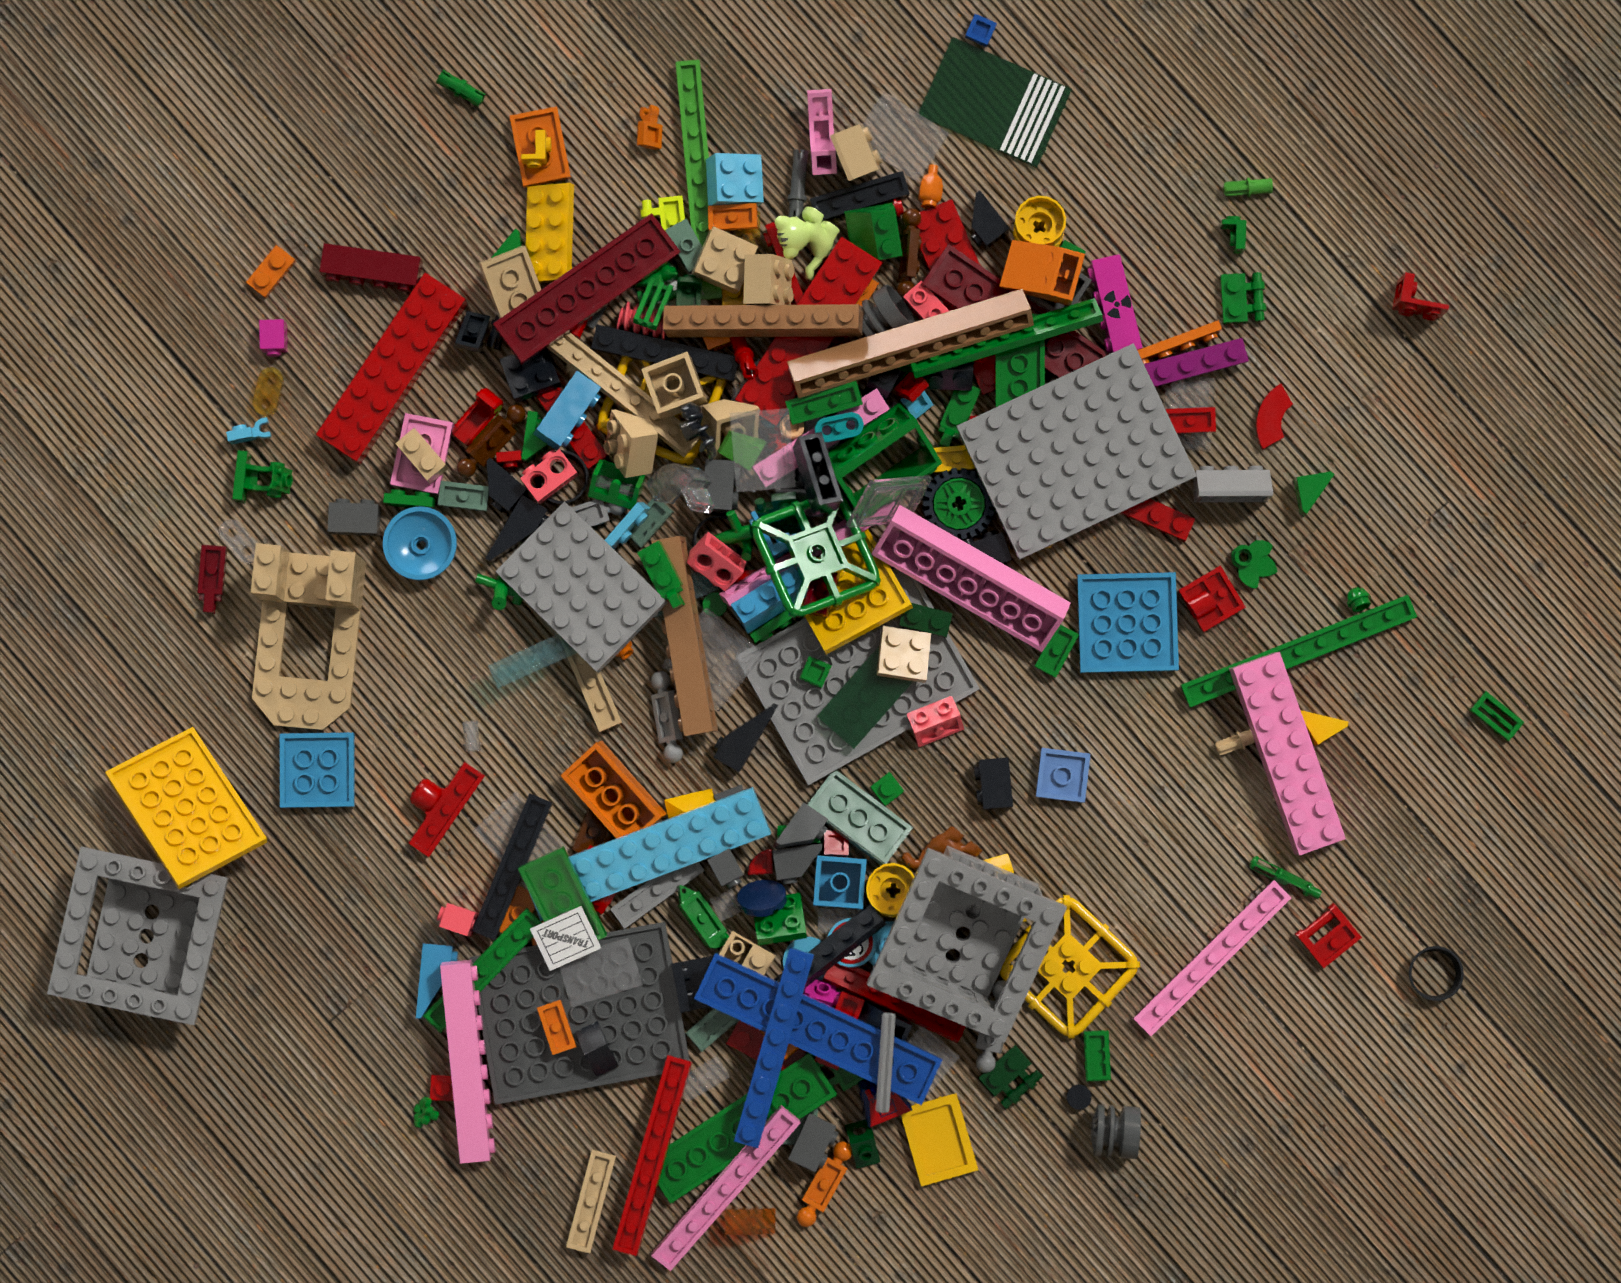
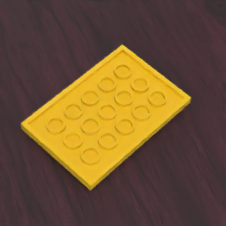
M193 727L105 772L106 778L178 889L267 843L266 836Z

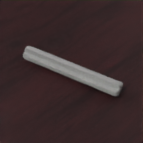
M894 1013L882 1014L876 1112L888 1113L890 1108L896 1017Z

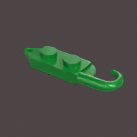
M678 885L679 905L677 907L703 944L711 949L725 945L729 938L727 930L700 891L695 892L685 886Z

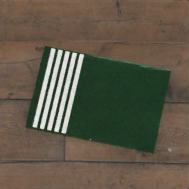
M952 37L929 91L924 97V102L918 116L1037 168L1044 152H1046V147L1061 113L1066 107L1065 104L1072 89Z

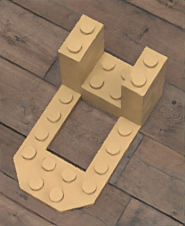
M256 543L250 593L262 600L252 699L274 726L325 730L336 719L351 709L366 562L356 552L331 550L330 556L290 553L281 545ZM288 604L335 609L328 681L281 677Z

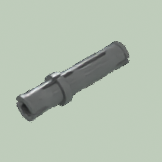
M796 149L793 150L791 190L787 198L790 202L788 217L796 216L803 221L802 211L807 200L805 196V183L809 152L801 149L799 153V150Z

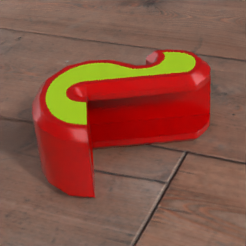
M488 388L481 389L475 395L476 401L452 428V434L466 446L472 444L503 408V400Z

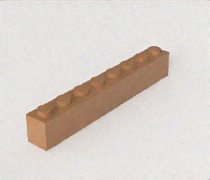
M859 304L664 306L663 330L669 338L862 336L863 311Z
M675 536L651 541L652 544L661 541L683 583V591L680 592V595L685 605L678 609H673L667 599L668 603L661 609L664 614L662 630L668 638L666 654L668 659H671L673 669H670V678L672 683H675L677 693H674V701L676 707L680 709L681 715L678 718L679 729L681 732H684V736L718 731L691 567L687 564L689 555L686 538Z

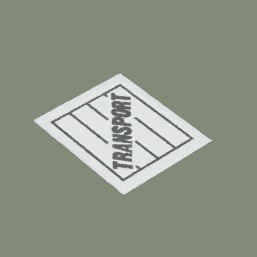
M582 906L530 928L550 971L601 949Z

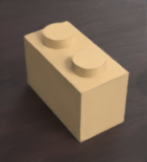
M415 428L395 443L429 484L433 483L449 469Z

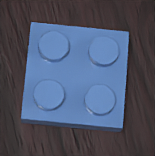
M1041 748L1035 797L1085 803L1091 754Z

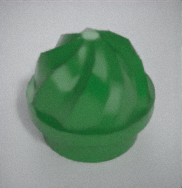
M1352 588L1347 595V605L1349 608H1352L1353 612L1363 611L1371 605L1369 600L1371 596L1364 588Z

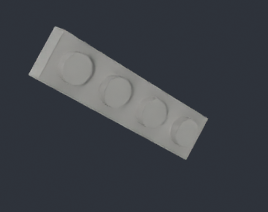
M699 862L651 879L610 908V910L623 928L626 929L678 891V885L685 886L705 870Z

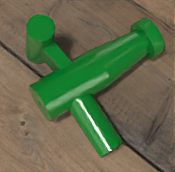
M730 510L726 513L732 529L714 536L725 545L738 543L742 548V559L749 561L753 549V541L751 539L754 538L750 528L751 524L742 526L735 510Z
M477 573L475 583L494 589V597L492 599V607L494 609L502 610L506 607L507 595L514 596L513 604H522L523 598L499 575L496 579Z

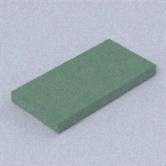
M837 770L828 776L807 804L828 819L826 825L881 866L887 864L913 829L912 826Z

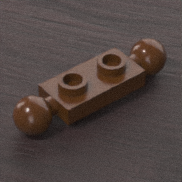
M914 208L907 209L902 215V221L906 225V230L902 231L901 237L903 256H900L898 279H901L902 282L898 284L896 289L902 299L915 286L912 283V278L916 277L920 268V262L917 258L922 239L919 236L920 229L916 227L921 222V214Z
M511 405L507 409V417L505 419L498 414L470 444L466 451L471 456L461 459L457 464V472L460 476L464 478L473 476L476 472L477 463L485 467L489 458L493 459L496 452H499L517 433L512 425L521 423L526 417L525 409L521 405Z

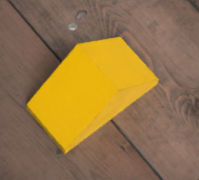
M1300 710L1314 746L1348 727V721Z

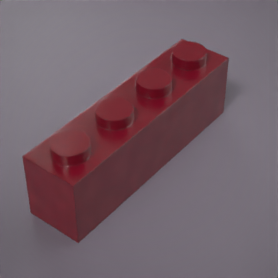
M324 243L319 272L325 277V280L330 282H340V279L349 280V283L353 285L363 286L364 282L372 283L373 287L388 289V286L397 287L398 291L410 293L420 280L423 261L418 256Z

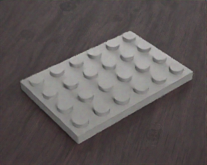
M565 501L495 571L597 673L668 603Z

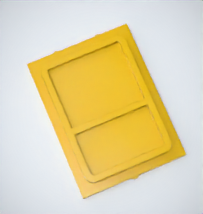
M957 1093L943 1097L939 1096L936 1099L923 1102L922 1105L915 1103L908 1107L911 1110L910 1112L901 1115L921 1187L946 1179L950 1180L953 1177L978 1170Z

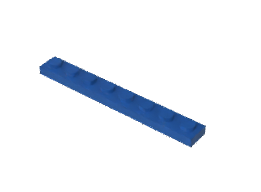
M791 947L789 949L734 1139L735 1142L755 1148L759 1147L814 958L812 953Z

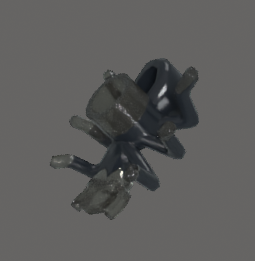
M693 402L681 406V417L686 419V421L680 423L679 427L686 441L688 442L699 437L703 443L699 446L698 451L702 453L705 448L709 461L717 456L715 439L707 434L708 425L701 426L703 419L702 409Z

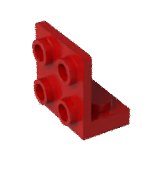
M1405 272L1397 281L1392 310L1398 311V314L1403 316L1422 315V319L1436 321L1437 318H1441L1449 310V305L1411 298L1416 294L1417 282L1414 281L1415 274Z

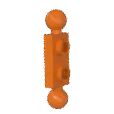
M840 1141L836 1143L833 1148V1160L827 1157L823 1168H819L802 1198V1201L808 1205L801 1208L797 1213V1221L801 1226L810 1227L815 1223L816 1209L822 1212L825 1211L848 1169L841 1165L843 1161L850 1159L852 1156L851 1145L848 1142Z

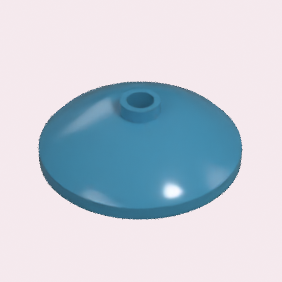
M412 507L405 509L389 522L384 532L383 551L387 562L398 574L408 579L427 580L440 575L449 567L456 554L457 538L452 524L443 514L432 508ZM420 541L426 543V547L423 550L417 547Z

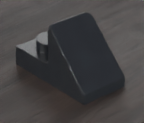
M467 311L455 341V347L482 353L484 338L491 316Z

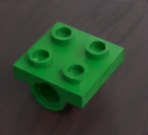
M800 893L788 894L787 902L781 910L776 909L769 916L754 917L758 946L807 938Z

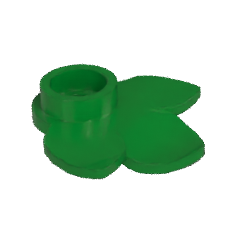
M1256 540L1249 546L1240 545L1232 551L1231 561L1238 568L1239 579L1246 586L1256 589L1259 584V577H1268L1277 573L1278 570L1274 561L1267 556L1273 547L1271 543L1264 540ZM1240 553L1247 555L1246 562L1239 560Z

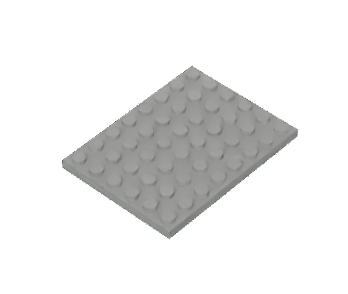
M1134 343L956 426L1018 560L1197 477Z
M896 568L892 569L911 603L934 608L917 580ZM901 615L827 655L806 618L736 656L764 708L766 709L773 703L779 705L771 721L809 786L911 729L907 713L952 696L955 703L980 690L949 634L947 638L931 634L928 672L925 683L876 676L881 628L887 626L913 630L899 626ZM809 656L832 665L822 688L799 679Z

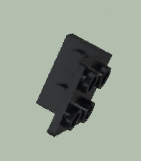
M713 956L671 964L680 1013L710 1007L694 998Z

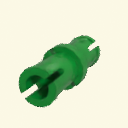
M442 70L436 81L437 84L455 93L454 96L457 98L466 99L476 107L482 104L486 93L469 85L467 80H461L446 70Z

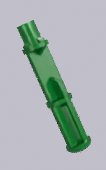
M1258 856L1253 857L1250 862L1251 870L1282 885L1291 883L1303 889L1304 896L1310 895L1319 899L1322 890L1314 887L1311 882ZM1258 860L1278 868L1277 871L1259 863ZM1255 866L1274 875V877L1272 878L1254 869Z

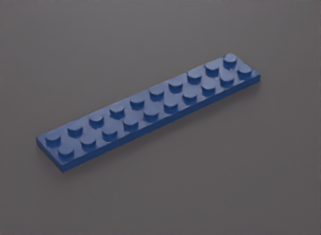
M715 953L694 999L766 1032L780 982ZM803 994L789 1044L870 1082L878 1083L881 1030ZM894 1036L891 1091L922 1105L943 1059Z

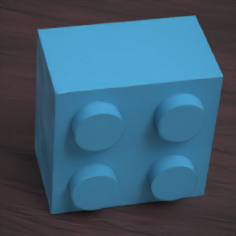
M817 855L813 906L863 910L867 859Z

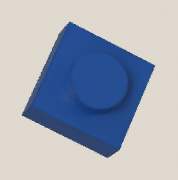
M975 14L965 38L987 47L997 23Z

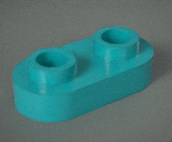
M854 412L825 417L816 423L814 433L822 432L824 426H829L831 433L829 435L823 434L825 443L843 440L859 435L863 430L864 422L861 416ZM847 421L855 423L853 430H849L846 427Z

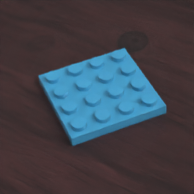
M1176 572L1077 575L1080 673L1179 670Z

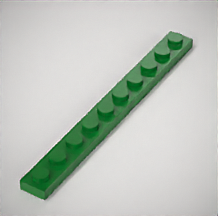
M1405 595L1181 684L1180 687L1188 707L1191 708L1236 690L1229 668L1274 652H1280L1285 668L1289 669L1415 619L1417 615L1409 595Z

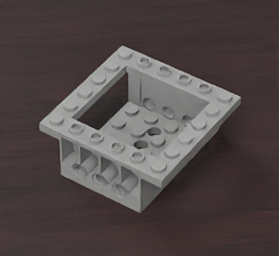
M950 846L946 847L944 854L927 848L870 974L867 986L1005 1042L1067 907L1044 897L1038 883ZM975 904L979 906L980 911L976 916L967 915L966 909L969 905ZM1024 918H1028L1034 922L993 1009L991 1008L988 996ZM967 927L970 930L969 935L966 938L957 937L956 931L958 928ZM948 950H958L960 952L959 957L953 961L946 958Z
M80 847L47 994L196 1025L229 878L209 873L178 889L162 863ZM99 876L106 877L109 880L87 975H78V965ZM150 905H156L159 909V915L155 919H150L146 915V910ZM145 929H150L154 935L153 940L148 944L141 940V933ZM140 953L148 957V963L143 968L138 967L135 963V958Z

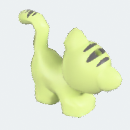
M805 207L802 211V217L805 222L796 216H778L775 219V225L778 229L777 238L783 248L785 258L793 259L809 243L815 257L805 268V278L811 284L815 278L814 270L830 254L834 240L840 230L831 222L822 221L824 215L817 209Z

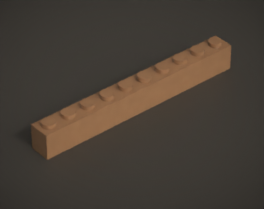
M1023 289L793 359L787 361L797 396L801 398L1034 326L1032 312Z

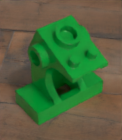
M238 450L232 496L235 502L246 503L247 491L267 493V497L281 498L282 494H290V488L293 484L292 470L285 468L284 463L270 462V467L251 465V454L248 451ZM259 473L272 474L270 486L258 485Z

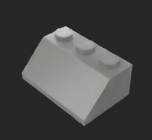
M1201 466L1199 470L1195 471L1197 477L1193 478L1194 503L1268 502L1273 496L1270 470H1263V466H1249L1248 470H1239L1238 466H1225L1224 470H1214V466Z

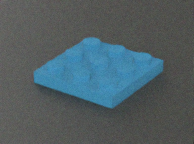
M354 732L280 734V808L355 807Z

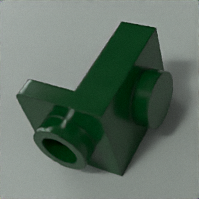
M695 275L678 277L676 306L701 305L702 278H697Z

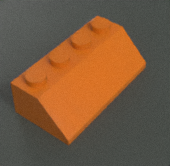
M603 741L596 742L560 775L615 838L656 824L667 815Z

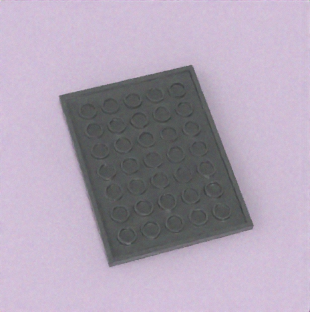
M665 922L606 932L607 936L598 940L601 949L551 971L538 945L523 947L480 992L481 1005L478 1006L479 1015H482L483 1019L482 1032L495 1105L661 1075L667 1055L690 1061L671 965L673 962ZM479 955V956H474V957H470V960H472V964H473L481 955ZM561 1000L577 1047L552 1055L537 1007ZM598 1021L619 1065L597 1077L584 1056L575 1033Z

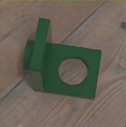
M866 1119L845 1125L856 1168L880 1163L870 1120ZM863 1127L867 1129L862 1135L853 1134V1131L857 1128Z

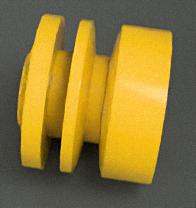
M1047 196L1028 198L1020 205L1016 212L1013 231L1014 240L1059 247L1063 241L1066 226L1064 209L1056 200ZM1035 228L1037 230L1043 228V232L1039 231L1038 233H1036Z
M896 863L883 864L876 868L868 878L866 886L867 898L881 915L896 918L915 876L904 865ZM892 885H896L897 890H900V893H897L895 898H891L890 893H887V889H891Z

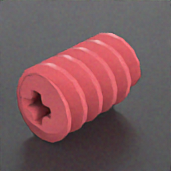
M627 301L624 307L621 308L617 329L624 325V331L629 332L633 327L634 333L639 334L643 330V335L649 336L650 332H652L654 338H658L662 334V339L665 340L667 334L663 330L664 314L656 331L633 323L639 304H636L632 310L630 309V302ZM649 306L645 307L641 319L645 318ZM655 308L649 322L653 323L658 308Z

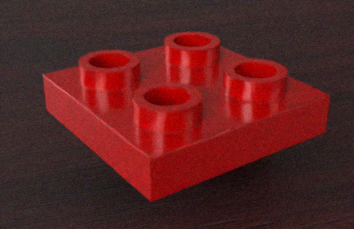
M1221 565L1178 590L1203 633L1246 608Z

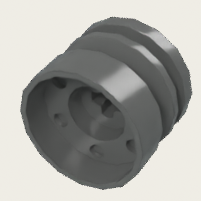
M888 284L873 293L875 304L866 299L862 302V306L860 305L863 311L862 332L866 337L916 322L908 305L897 291Z
M1097 1104L1091 1123V1142L1094 1156L1101 1157L1102 1148L1105 1146L1106 1157H1111L1113 1148L1116 1146L1118 1147L1120 1158L1137 1159L1141 1133L1140 1107L1123 1106L1120 1117H1116L1114 1105H1109L1108 1114L1105 1116L1104 1105Z

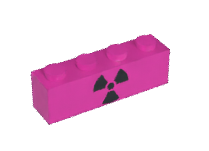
M1120 254L1091 260L1090 268H1087V275L1092 280L1091 283L1094 282L1096 291L1092 292L1093 298L1096 299L1098 306H1100L1103 316V322H1099L1101 330L1105 329L1107 338L1104 339L1106 352L1114 353L1133 343L1137 350L1142 349Z

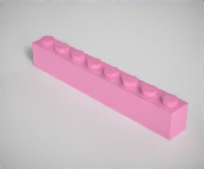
M472 960L442 962L440 970L460 1164L490 1161L492 1153H495L496 1150L495 1140L490 1138L489 1129L493 1128L492 1113L487 1114V1104L491 1103L490 1090L485 1089L484 1080L488 1079L487 1064H482V1055L486 1054L485 1041L480 1040L479 1030H483L482 1015L477 1014V1006L481 1005L480 991H475L474 981H478L477 966H473Z

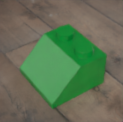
M893 203L844 211L849 242L878 260L903 256Z

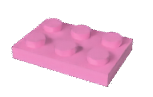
M405 413L400 439L415 428L446 464L454 423ZM398 448L390 485L439 495L443 474L433 483L429 484Z

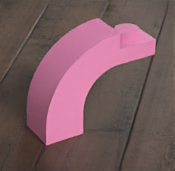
M807 90L812 175L837 174L836 150L830 135L834 134L832 90Z

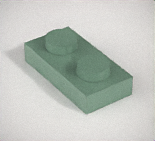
M441 481L438 506L487 512L489 486Z

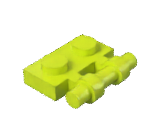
M682 195L658 198L659 208H652L651 200L642 201L641 219L652 213L654 217H660L661 226L664 230L685 220Z

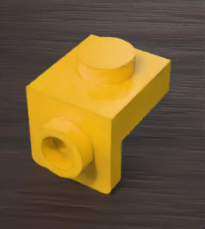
M535 130L536 154H521L522 164H527L529 168H539L541 164H547V152H551L552 145L551 137H547L545 130Z

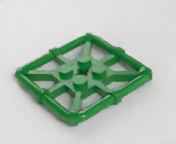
M841 491L843 501L840 504V508L853 536L838 541L832 527L837 510L828 512L824 524L811 528L804 511L811 509L808 499L802 502H792L790 506L763 515L752 522L750 528L766 565L765 572L767 576L770 575L782 605L790 617L806 616L832 605L837 607L843 601L869 592L880 585L881 578L865 541L867 538L866 534L861 531L851 506ZM794 515L802 532L790 536L767 524ZM763 533L785 543L792 558L776 564ZM856 543L868 571L848 563L842 547ZM813 547L816 550H821L820 559L813 557L811 553L813 552ZM795 565L802 582L793 603L779 571ZM843 570L866 582L839 592L832 574ZM823 578L829 596L801 607L809 583Z

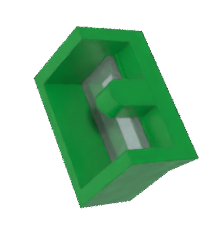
M599 459L592 474L588 497L632 509L643 490L646 475L625 478L621 471L616 468L615 463Z

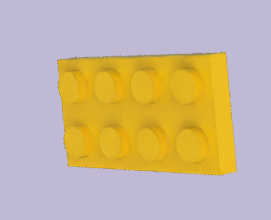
M560 183L527 186L526 249L539 283L553 282L572 269L574 184Z

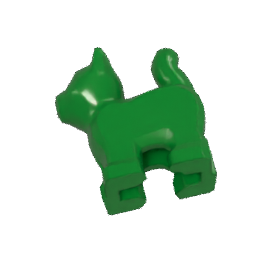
M668 262L636 286L647 287L650 278L655 279V282L658 283L660 281L672 282L677 280L679 275L676 268ZM655 288L652 289L646 306L651 303L656 291ZM676 290L672 292L669 302L676 298ZM637 291L638 300L640 303L644 293L642 291ZM661 291L656 305L661 304L665 295L664 291Z

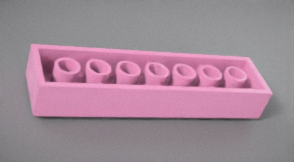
M901 505L897 508L871 553L876 558L1043 652L1064 620L1071 604L1057 594Z
M1274 652L1229 668L1294 854L1300 856L1345 840L1341 823L1280 652Z

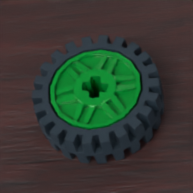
M953 468L951 471L946 470L937 475L926 488L922 502L923 514L927 521L962 541L976 538L984 532L991 523L995 511L977 472L961 468V470ZM956 499H960V503H965L961 511H958L957 507L953 508Z

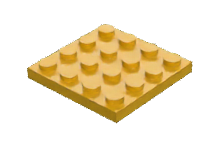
M866 529L862 532L866 534L867 538L865 541L872 553L877 543L870 531ZM856 543L842 547L848 563L868 571ZM872 555L881 578L878 587L845 600L837 607L832 605L827 618L810 614L805 616L826 655L913 608L889 564ZM842 570L840 571L837 589L841 592L866 581ZM805 598L803 599L801 607L804 605Z

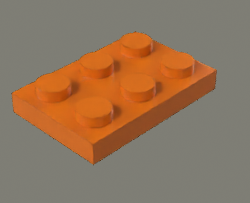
M557 106L509 115L523 187L571 179ZM535 130H545L547 137H551L552 145L551 152H547V164H541L539 168H529L527 164H522L521 154H536Z

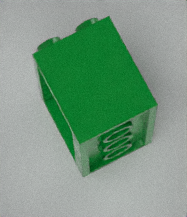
M899 403L863 427L859 435L847 438L828 451L839 489L848 500L851 509L861 519L875 513L878 507L894 500L897 494L904 489L913 487L920 478L932 474L942 464L915 417ZM911 431L920 446L919 449L855 493L852 492L849 486H846L842 479L844 476Z

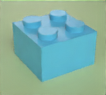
M714 153L706 159L708 206L757 203V206L764 203L761 154Z

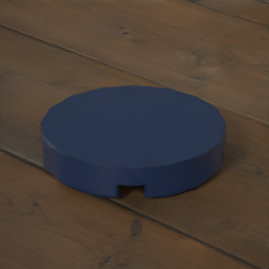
M757 880L748 883L737 894L738 907L749 916H769L773 914L774 910H781L787 902L786 889L782 884L773 880Z

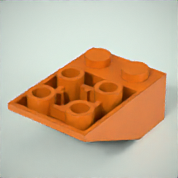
M1012 240L999 287L1012 291L1023 289L1026 295L1070 306L1085 254L1062 247Z

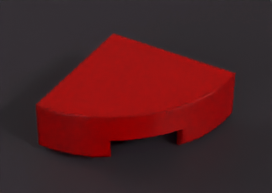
M772 849L764 850L754 857L750 863L748 875L773 874Z

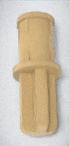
M1249 729L1241 733L1237 731L1235 732L1236 735L1217 741L1215 746L1218 754L1224 755L1240 748L1244 750L1245 746L1255 743L1251 730Z

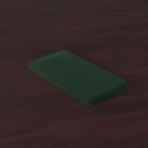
M879 646L817 716L853 749L857 747L914 682L876 676Z

